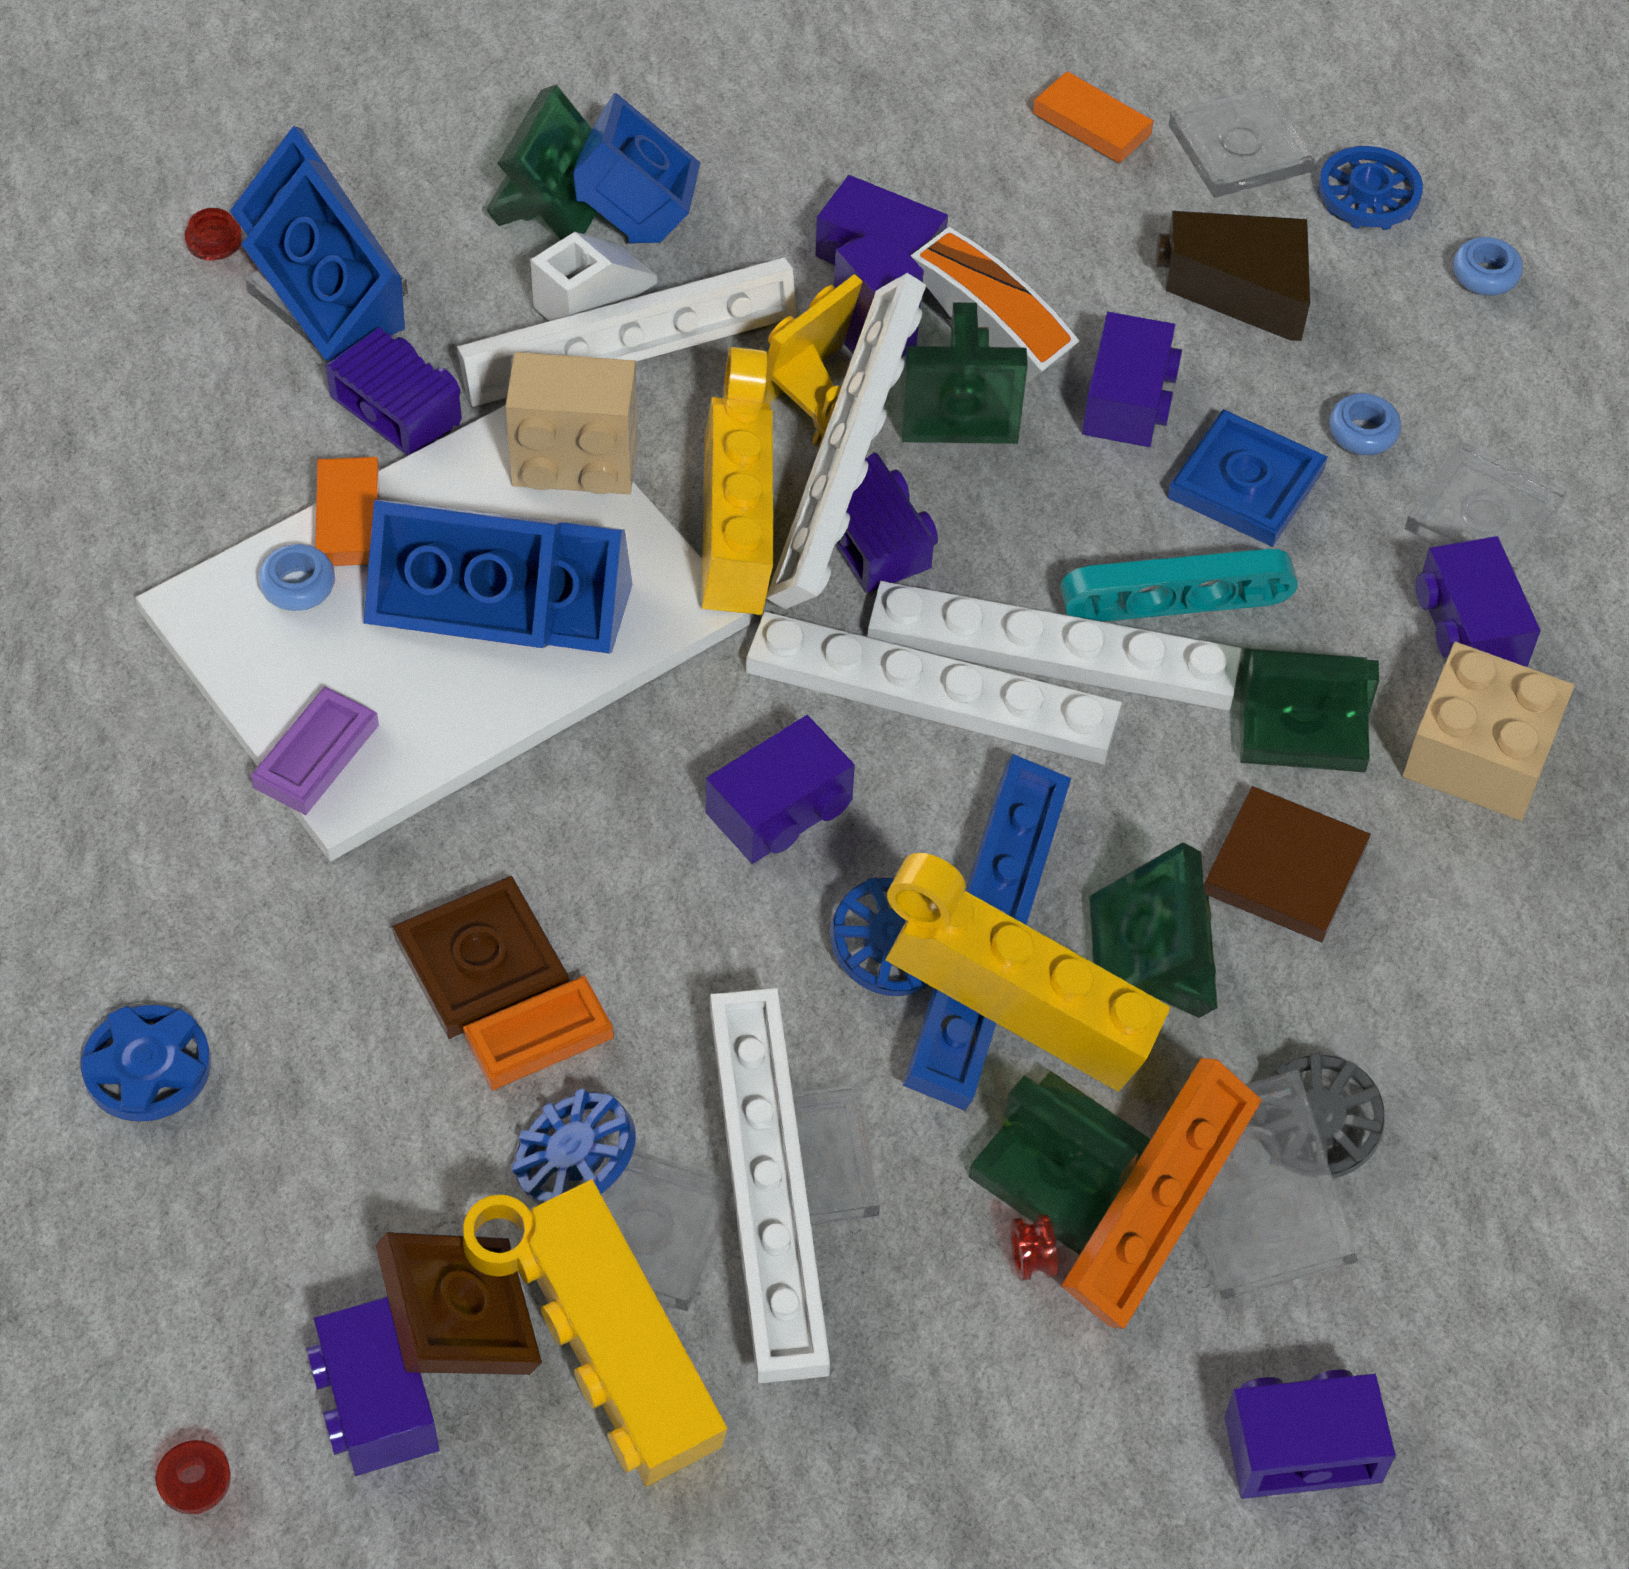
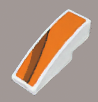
M946 228L911 255L924 270L923 283L926 284V287L976 350L987 343L1021 387L1025 386L1080 341L1057 313L1026 282L992 254L954 229Z

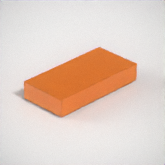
M1068 71L1034 100L1033 114L1119 164L1152 134L1154 120Z
M378 457L317 459L315 548L325 553L333 566L369 565L374 500H379L380 470Z
M585 975L463 1026L464 1038L491 1091L614 1039L613 1025Z

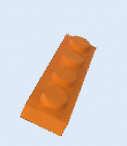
M1200 1059L1061 1285L1062 1288L1108 1327L1125 1329L1262 1101L1259 1096L1218 1059Z

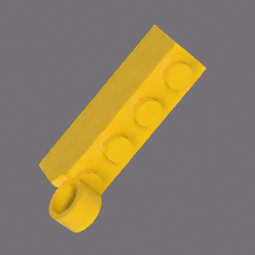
M730 347L726 362L723 398L711 397L704 435L701 609L763 614L773 568V411L770 409V403H763L767 374V351Z
M927 853L908 855L887 891V900L890 906L906 922L885 961L1119 1092L1147 1060L1171 1007L965 891L966 883L961 873L944 859Z
M593 1179L533 1207L531 1212L523 1202L508 1195L487 1196L470 1208L463 1224V1248L468 1261L475 1269L486 1275L507 1276L518 1271L526 1284L537 1281L548 1304L541 1307L546 1325L559 1346L569 1342L581 1364L580 1367L574 1369L577 1383L592 1409L600 1405L604 1407L615 1430L608 1433V1439L618 1462L626 1473L636 1469L645 1487H648L723 1447L728 1428ZM506 1219L513 1222L520 1229L523 1238L512 1250L494 1253L484 1249L476 1240L475 1234L479 1227L489 1220Z

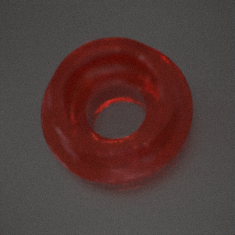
M202 209L196 212L189 220L188 227L185 230L186 247L192 255L199 259L214 261L233 255L242 244L240 225L233 219L230 213L223 209Z
M202 1440L186 1441L174 1446L162 1457L156 1470V1487L163 1502L172 1510L183 1514H199L212 1509L224 1498L231 1482V1469L225 1454L214 1444ZM199 1465L205 1468L204 1475L197 1482L184 1483L179 1480L181 1473L191 1466Z

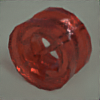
M1047 1214L1038 1215L1033 1224L1024 1223L1022 1218L1011 1219V1248L1019 1280H1031L1032 1274L1036 1271L1043 1272L1046 1278L1057 1276V1247L1049 1216Z

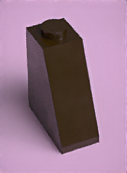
M1172 211L1169 233L1158 234L1156 247V267L1166 268V291L1287 340L1302 341L1310 306L1307 219Z

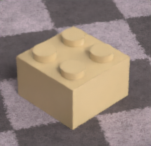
M514 352L505 406L512 486L530 487L537 490L559 489L587 491L596 494L616 493L631 495L638 445L636 360Z
M1454 642L1417 730L1402 777L1522 821L1575 684Z

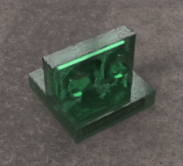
M557 84L540 90L497 164L505 172L506 176L488 205L486 212L498 226L520 219L530 221L540 215L557 237L562 240L573 232L585 234L597 211L585 201L577 202L573 175L577 160L592 128Z
M953 302L949 347L907 346L901 422L902 442L1018 444L1028 368L1027 348L989 347V328L978 327L977 303Z
M1244 648L1240 661V763L1366 772L1370 759L1368 717L1379 684V660H1368L1367 657Z
M1182 842L1089 896L1094 964L1154 998L1197 1018L1218 1008L1209 896L1204 894L1201 851Z
M1052 1071L1039 1084L1024 1075L1008 1093L1003 1127L970 1164L969 1178L1080 1255L1151 1139Z

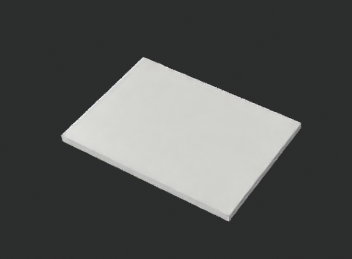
M505 406L381 469L379 472V500L625 529L633 585L612 653L608 654L550 645L545 648H536L363 624L368 565L334 566L335 584L330 595L321 604L311 609L302 611L279 609L268 602L259 588V570L264 559L274 550L283 546L305 544L315 547L316 504L135 597L138 611L257 767L324 686L377 712L379 726L308 814L304 815L289 807L330 862L750 625V614L701 609L702 558L634 482L632 483L631 495L616 493L596 494L587 491L559 489L537 490L530 487L512 486ZM303 571L292 572L286 575L282 581L291 584L301 583L308 580L312 575Z

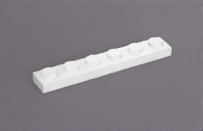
M784 257L457 346L466 397L472 407L507 398L514 352L636 360L637 362L781 322L788 316L795 318L797 317L793 268Z
M908 273L876 290L766 596V599L784 609L816 598L829 581L831 567L828 565L831 553L834 545L841 539L850 521V515L846 512L853 492L860 486L866 476L868 462L865 460L871 440L879 433L885 422L887 413L883 406L889 389L897 382L903 371L904 359L901 358L907 338L916 330L922 317V310L919 308V304L926 284Z
M880 581L868 627V638L951 659L1230 711L1241 654V648L884 581Z
M765 611L746 658V673L1103 765H1105L1122 704L1120 701Z
M778 988L710 994V1011L757 1384L829 1376L830 1359Z

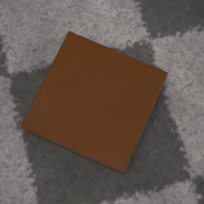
M1252 786L1205 880L1202 893L1323 943L1367 848L1371 833Z
M512 875L392 926L394 939L448 1039L464 1033L463 1026L569 982L565 968Z
M386 1232L375 1245L406 1372L530 1375L542 1363L518 1271L507 1276H490L478 1271L471 1265L465 1255L463 1236ZM476 1237L478 1243L488 1251L503 1253L512 1250L509 1238Z

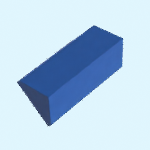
M293 126L231 208L230 212L247 234V237L241 244L324 359L331 362L377 327L381 326L385 333L389 332L390 335L405 329L401 275L302 128Z
M374 500L363 624L536 648H545L550 645L610 654L613 652L633 585L625 529Z

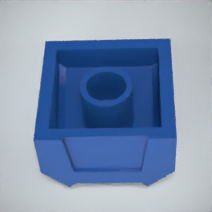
M614 93L596 121L577 160L573 172L577 202L585 201L624 232L629 238V243H661L689 214L701 162L620 95Z

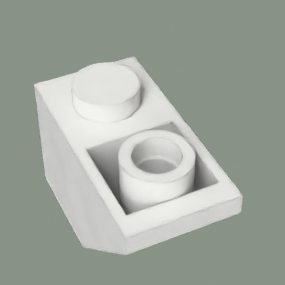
M573 232L530 259L533 305L549 321L633 299L657 284V275L620 244L578 232Z

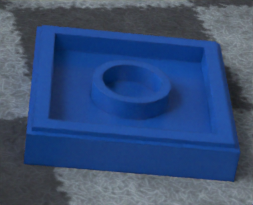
M1223 409L1170 484L1168 499L1274 547L1325 470L1328 456Z

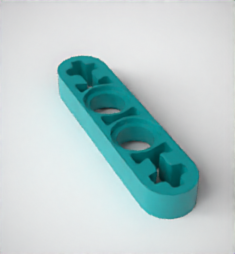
M1261 549L1089 565L1069 572L1063 578L1060 587L1067 616L1105 622L1275 605L1289 599L1296 592L1298 580L1292 559L1287 552L1280 549ZM1220 580L1210 585L1199 586L1205 582ZM1160 586L1153 590L1139 592L1140 590L1147 587Z

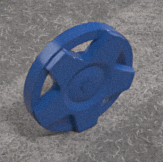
M143 1005L133 1008L125 1006L107 1015V1020L100 1024L89 1037L81 1057L83 1081L94 1103L114 1117L138 1122L162 1119L185 1108L202 1091L211 1069V1053L207 1038L196 1020L182 1009L177 1010L161 1005ZM145 1022H157V1023H156V1024H153V1025H149V1024H146ZM112 1037L113 1044L101 1050L104 1044ZM191 1039H193L198 1048V1061L183 1052V1049ZM98 1084L119 1085L121 1101L107 1095ZM161 1088L180 1089L172 1096L154 1102Z

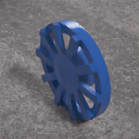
M1375 146L1350 147L1335 153L1325 162L1319 178L1318 194H1320L1324 204L1327 206V211L1331 215L1335 214L1343 220L1352 223L1351 227L1359 229L1360 226L1381 227L1382 230L1391 229L1392 225L1401 223L1406 219L1410 220L1420 204L1423 193L1422 178L1410 161L1396 152ZM1365 159L1377 162L1360 164L1359 160ZM1349 162L1352 168L1351 176L1337 168ZM1385 164L1396 168L1399 171V173L1393 175L1392 172L1385 167ZM1331 176L1348 185H1329L1328 178ZM1408 179L1412 190L1396 189L1393 186ZM1347 194L1349 195L1348 197H1346V198H1344V199H1342V200H1339V199L1335 196V195H1347ZM1391 197L1396 199H1410V201L1403 206L1400 203L1394 201ZM1354 203L1359 205L1358 210L1351 208ZM1383 205L1392 210V212L1385 213ZM1367 208H1373L1374 213H1366Z
M868 878L866 882L859 884L846 894L834 913L830 930L833 952L847 975L856 983L872 992L887 996H905L917 993L930 985L905 972L907 981L895 982L888 980L891 966L894 965L885 961L906 922L893 909H889L883 893L888 891L894 878ZM872 894L878 913L875 914L857 900ZM851 910L868 923V926H844L847 911ZM845 937L863 938L864 948L852 956L848 951ZM869 957L880 963L878 977L860 967L859 964Z
M585 1089L576 1090L573 1096L563 1099L554 1105L550 1102L542 1107L544 1112L533 1122L528 1130H522L518 1139L521 1142L517 1150L515 1162L512 1163V1171L516 1175L522 1190L538 1205L566 1192L568 1181L584 1179L587 1182L593 1179L600 1194H602L620 1177L633 1154L636 1130L633 1119L627 1110L608 1093L587 1092ZM593 1109L585 1122H583L584 1110ZM607 1111H611L616 1115L617 1118L596 1127ZM570 1115V1123L565 1125L562 1119ZM554 1127L556 1132L553 1136L547 1135L546 1133ZM619 1130L617 1146L605 1145L602 1137ZM538 1145L546 1147L545 1151L534 1153ZM604 1158H611L600 1173L595 1176L594 1172L600 1167ZM547 1163L531 1179V1168ZM557 1171L553 1192L541 1190L542 1185Z

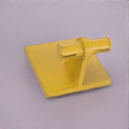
M855 274L837 288L833 285L825 287L816 295L807 311L796 319L792 316L784 318L768 337L770 347L767 354V374L763 403H770L785 392L813 418L816 431L813 434L812 441L814 446L820 442L818 449L821 446L841 390V386L833 385L823 361L843 346L863 283Z

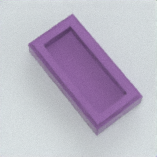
M324 686L250 775L253 788L307 815L379 726L377 712Z

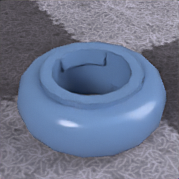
M1479 237L1470 239L1459 247L1453 259V271L1459 283L1468 290L1480 295L1495 296L1505 294L1517 285L1523 273V262L1517 250L1507 242L1492 237ZM1477 263H1489L1498 269H1486Z
M1356 393L1344 397L1333 407L1329 417V428L1336 443L1345 450L1358 455H1377L1386 452L1397 442L1401 432V420L1395 407L1384 398L1373 394ZM1367 420L1378 428L1365 429L1357 426L1352 421Z
M305 544L286 545L274 550L264 559L258 573L259 588L267 601L279 609L288 611L308 610L321 604L330 595L335 584L334 566L328 556L314 546ZM303 571L312 575L308 580L301 583L291 584L282 581L286 575L292 572Z

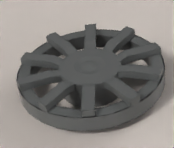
M1320 1053L1295 1059L1276 1068L1259 1093L1262 1101L1256 1110V1125L1260 1141L1268 1155L1280 1167L1294 1175L1316 1180L1345 1176L1365 1164L1380 1144L1385 1124L1384 1106L1380 1091L1366 1072L1350 1060L1320 1055ZM1322 1069L1340 1072L1330 1089L1323 1088ZM1311 1070L1313 1089L1306 1091L1294 1075ZM1350 1078L1355 1080L1364 1089V1091L1344 1099L1339 1096ZM1285 1082L1297 1096V1100L1292 1102L1274 1097L1273 1095ZM1371 1101L1374 1113L1373 1120L1347 1115V1110ZM1268 1107L1291 1113L1292 1118L1268 1126ZM1347 1127L1370 1131V1135L1360 1149L1345 1134ZM1295 1130L1298 1136L1285 1153L1280 1150L1272 1137ZM1338 1142L1349 1154V1157L1341 1162L1328 1164L1327 1146ZM1306 1143L1317 1147L1318 1165L1296 1160Z

